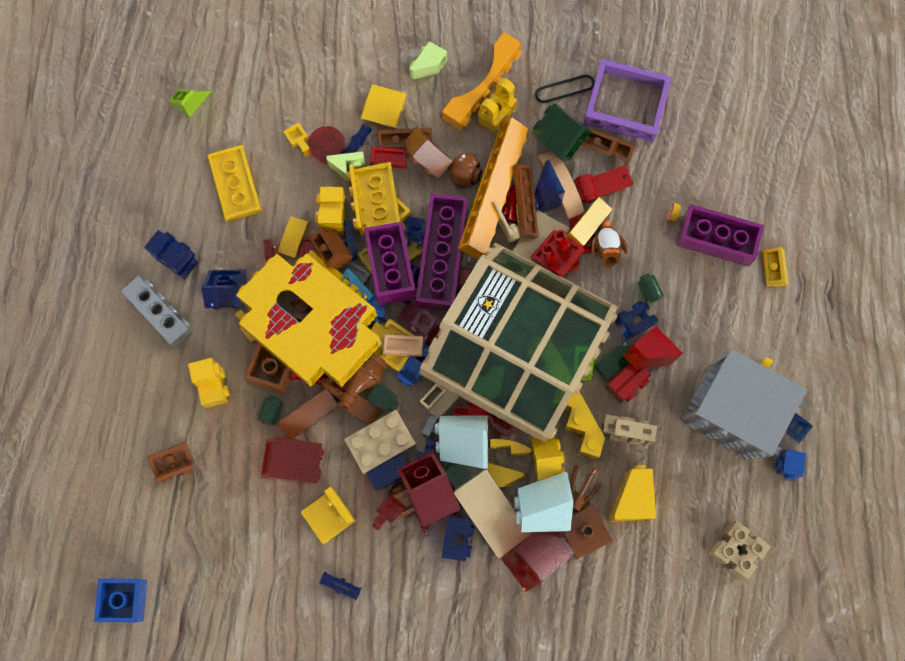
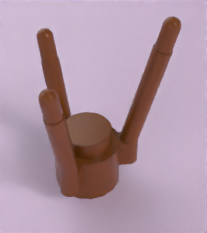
M575 465L570 481L571 492L576 480L578 465ZM596 467L592 469L580 492L574 491L572 494L573 509L580 511L581 508L584 509L587 502L601 487L599 483L586 498L583 495L597 471Z

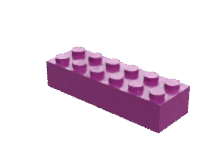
M430 194L416 296V307L448 311L456 298L462 254L458 247L465 229L468 197Z

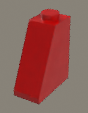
M654 326L634 343L623 356L637 370L669 366L683 352L657 326Z

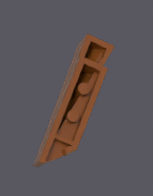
M586 126L591 130V133L582 143L583 146L608 156L614 154L625 162L630 163L638 149V145Z

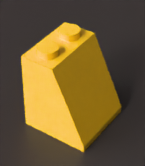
M636 465L624 474L608 516V522L656 519L653 469H646V465Z

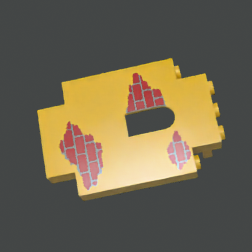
M307 253L296 261L294 267L278 254L269 258L265 266L260 271L255 272L252 279L246 285H243L236 294L240 302L250 311L244 314L239 322L242 329L310 387L324 373L342 387L382 344L380 337L367 328L377 317L375 308ZM281 292H293L313 310L299 323L277 304V297Z

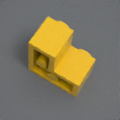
M212 358L188 364L191 381L198 388L200 402L203 407L210 408L229 402L230 390L228 385L224 383L226 373L223 366L221 367Z
M530 435L536 482L563 473L564 468L561 467V464H564V454L561 451L559 439H555L554 435L553 439L548 438L546 443Z

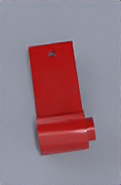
M626 165L593 177L591 174H584L574 180L580 199L586 204L594 202L598 197L634 185Z

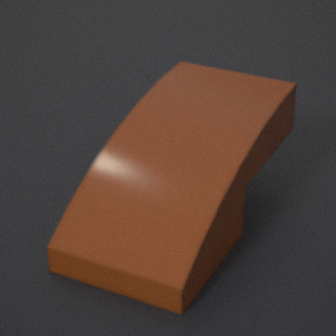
M359 395L356 396L355 403L348 410L342 408L366 425L375 422L382 410Z

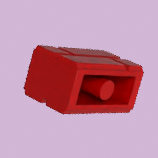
M629 363L607 383L605 388L619 403H622L624 400L629 402L636 395L634 391L638 387L642 390L650 382L648 378L651 376V373L646 368L636 370Z

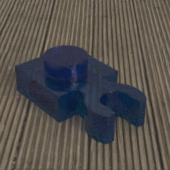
M407 216L405 235L410 236L407 241V247H410L412 242H416L417 249H420L425 235V219Z

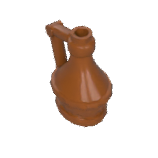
M373 353L346 382L345 392H342L333 385L334 380L329 376L322 379V385L339 398V406L348 410L355 403V398L359 393L381 384V377L383 371L387 369V363Z

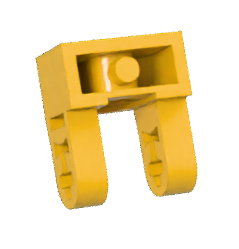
M501 78L496 85L495 93L493 92L489 98L482 102L477 113L478 123L494 134L498 132L501 123L510 117L517 106V99L514 98L515 86L510 80Z

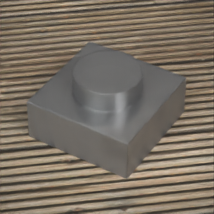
M430 415L422 431L423 436L430 438L431 434L435 436V424L438 422V418Z

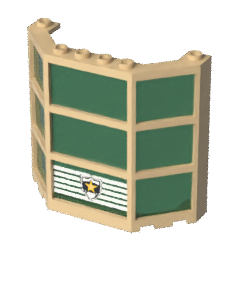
M494 243L492 248L490 247L485 254L487 256L482 255L443 318L437 334L439 338L435 337L428 350L429 353L420 367L419 374L546 443L548 438L553 439L557 431L555 426L573 393H579L583 385L580 380L582 376L587 377L592 368L589 365L591 359L596 360L601 351L598 348L600 342L605 343L610 334L607 332L610 324L613 325L618 316L615 312L618 307L513 251Z

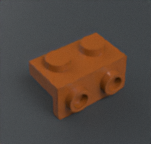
M186 441L147 457L155 475V483L159 481L162 483L167 482L177 474H188L192 471L195 464Z

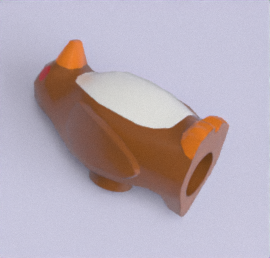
M608 219L601 223L598 227V234L594 237L591 244V254L594 255L595 249H597L602 263L607 268H612L620 261L621 249L627 254L628 247L625 239L615 232Z

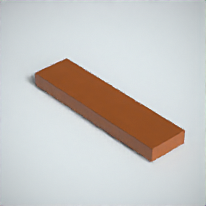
M517 163L513 165L520 237L536 239L538 238V227L531 166Z

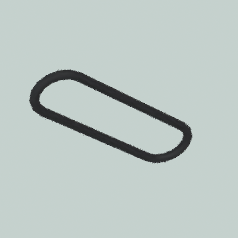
M580 75L542 86L536 90L535 97L539 102L547 103L589 91L594 87L595 81L590 75ZM583 77H588L592 81V85L586 89L548 100H541L538 97L540 90Z

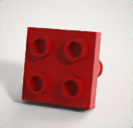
M554 229L531 255V260L552 273L563 277L585 250L583 246L566 237L564 230L556 231Z

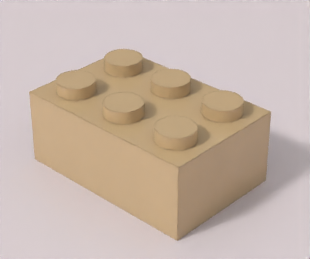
M397 410L344 439L365 476L417 447Z

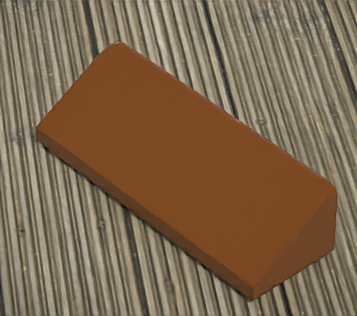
M432 127L419 128L432 140ZM416 128L378 129V147L406 148L403 142Z
M324 389L278 423L292 440L337 408L338 403L331 393Z

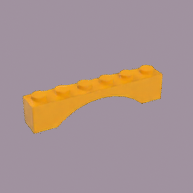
M503 32L494 44V60L487 77L472 91L452 98L442 111V120L458 131L463 126L466 127L473 113L476 114L479 111L481 103L484 99L489 98L491 90L494 86L496 87L503 74L509 72L513 61L519 59L522 54V43Z

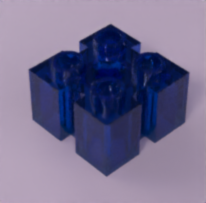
M158 230L144 248L155 260L185 280L198 264L194 257L196 254L185 243L176 241V238L166 231L164 234Z

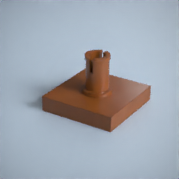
M594 504L572 515L571 530L562 531L576 560L613 541Z

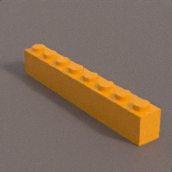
M512 117L502 122L499 127L458 249L475 259L480 258L482 255L486 256L485 253L490 248L492 238L496 233L497 222L500 220L493 201L495 200L502 210L503 205L506 203L507 192L512 185L513 165L517 164L518 159L521 157V150L527 139L528 128Z

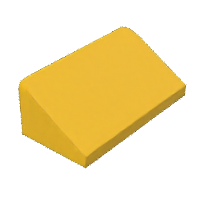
M778 247L762 250L766 286H788L784 249Z

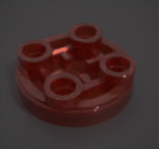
M323 126L312 132L308 140V147L315 159L328 164L326 156L339 155L345 152V140L338 129L331 126Z

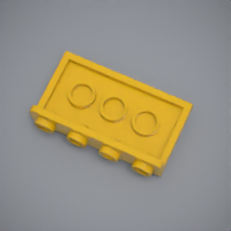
M391 162L357 169L354 168L353 164L349 165L350 171H347L348 181L352 183V186L349 187L351 198H354V202H351L353 214L356 213V218H353L355 230L358 229L360 235L364 236V228L401 222Z

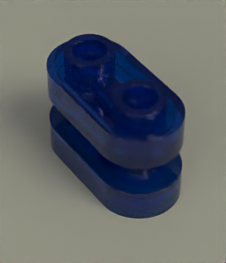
M639 301L631 306L632 309L626 312L624 310L617 314L615 324L618 328L623 326L626 328L627 331L623 333V336L627 341L659 322L655 314L650 317L647 314V311L650 310L647 302L642 303V301ZM641 317L643 321L633 326L631 321Z

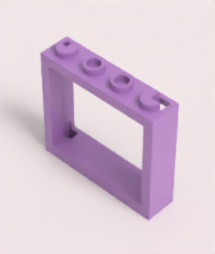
M601 59L583 124L654 142L672 77L663 73L650 72L647 69L635 68L628 64H619L612 60ZM603 73L662 88L653 126L593 111Z

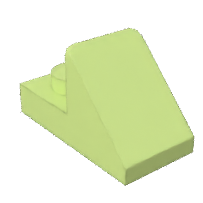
M363 152L326 156L329 167L347 181L349 165L353 164L355 169L366 166Z

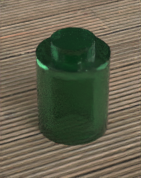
M648 273L639 278L640 281L637 284L646 304L664 297L655 275Z
M270 395L269 398L265 397L256 420L275 426L283 403L280 402L281 399Z

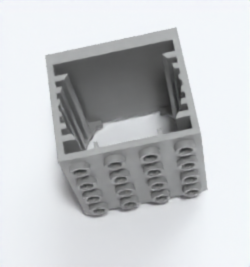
M730 349L712 360L681 420L685 422L684 426L687 428L700 430L702 432L701 435L705 438L718 440L720 446L728 450L732 448L738 451L737 455L746 460L749 458L770 457L774 454L777 456L780 453L779 451H781V447H778L794 414L798 407L802 409L804 407L803 404L806 403L802 399L807 389L741 353Z

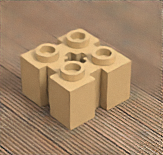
M732 521L721 534L725 539L716 541L708 555L720 564H730L728 568L730 572L741 580H748L757 568L754 561L762 560L771 546L758 536H748L750 533L749 529L738 521ZM739 546L742 550L741 554H738L739 550L737 549V547Z

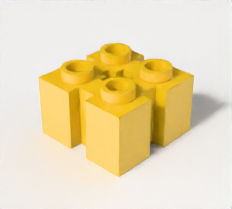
M320 187V193H317L316 197L319 211L315 213V221L318 223V228L337 230L338 236H345L347 199L344 188Z

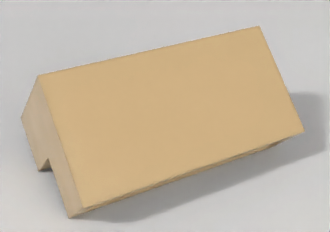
M453 365L444 374V376L464 387L468 383L462 376V373ZM436 383L420 400V405L429 414L438 418L439 421L440 416H443L460 396Z

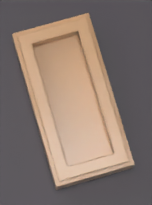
M384 334L383 355L422 357L423 336Z

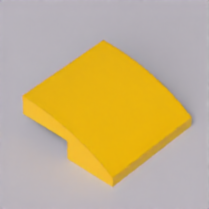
M372 84L361 119L397 129L407 93Z

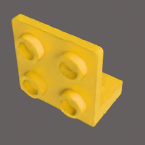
M332 487L324 491L326 494L301 511V514L322 544L330 541L356 521Z

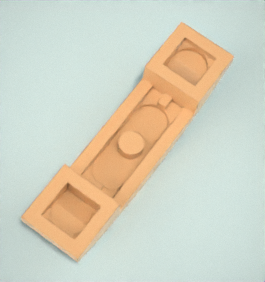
M552 151L539 155L537 158L555 188L567 220L584 214L585 210L579 193L563 161Z

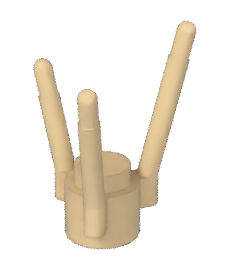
M494 200L493 204L501 219L497 223L505 234L506 239H508V242L510 243L522 238L520 237L519 220L517 227L516 224L508 225L500 207Z

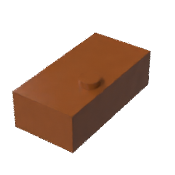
M287 312L299 323L305 318L303 316ZM258 343L244 379L249 385L285 396L292 371Z

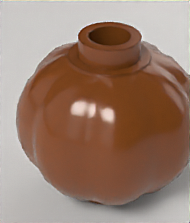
M468 153L458 155L447 168L450 171L452 182L460 187H470L474 182L478 183L483 171L480 168L479 160L474 155Z

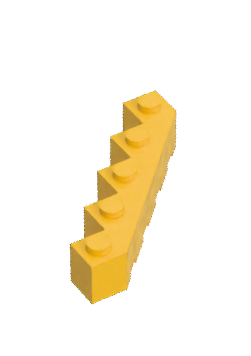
M532 335L525 358H532L543 337ZM549 340L537 360L543 363L541 371L570 385L572 377L553 342ZM541 378L538 380L539 382L552 385ZM556 387L551 403L552 406L558 407L565 391ZM573 393L565 410L569 411L564 429L583 435L577 454L597 460L600 457L605 437L581 393Z

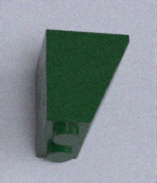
M554 103L547 107L543 119L537 121L534 125L532 134L558 158L570 161L591 133V130L558 104Z

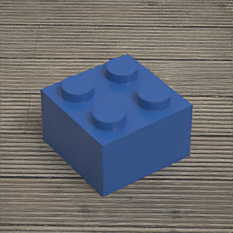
M98 579L94 622L136 623L144 621L147 579Z

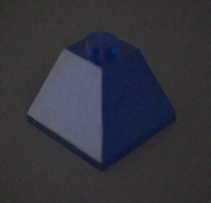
M550 160L545 161L534 193L535 208L539 209L542 213L561 206L565 194Z

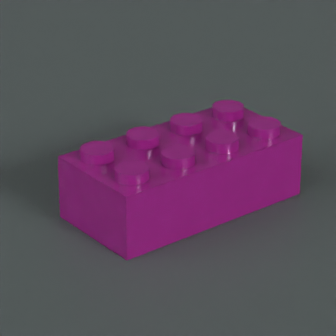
M690 204L684 214L676 246L749 267L756 260L764 225Z
M402 222L364 228L378 306L415 300L416 290Z

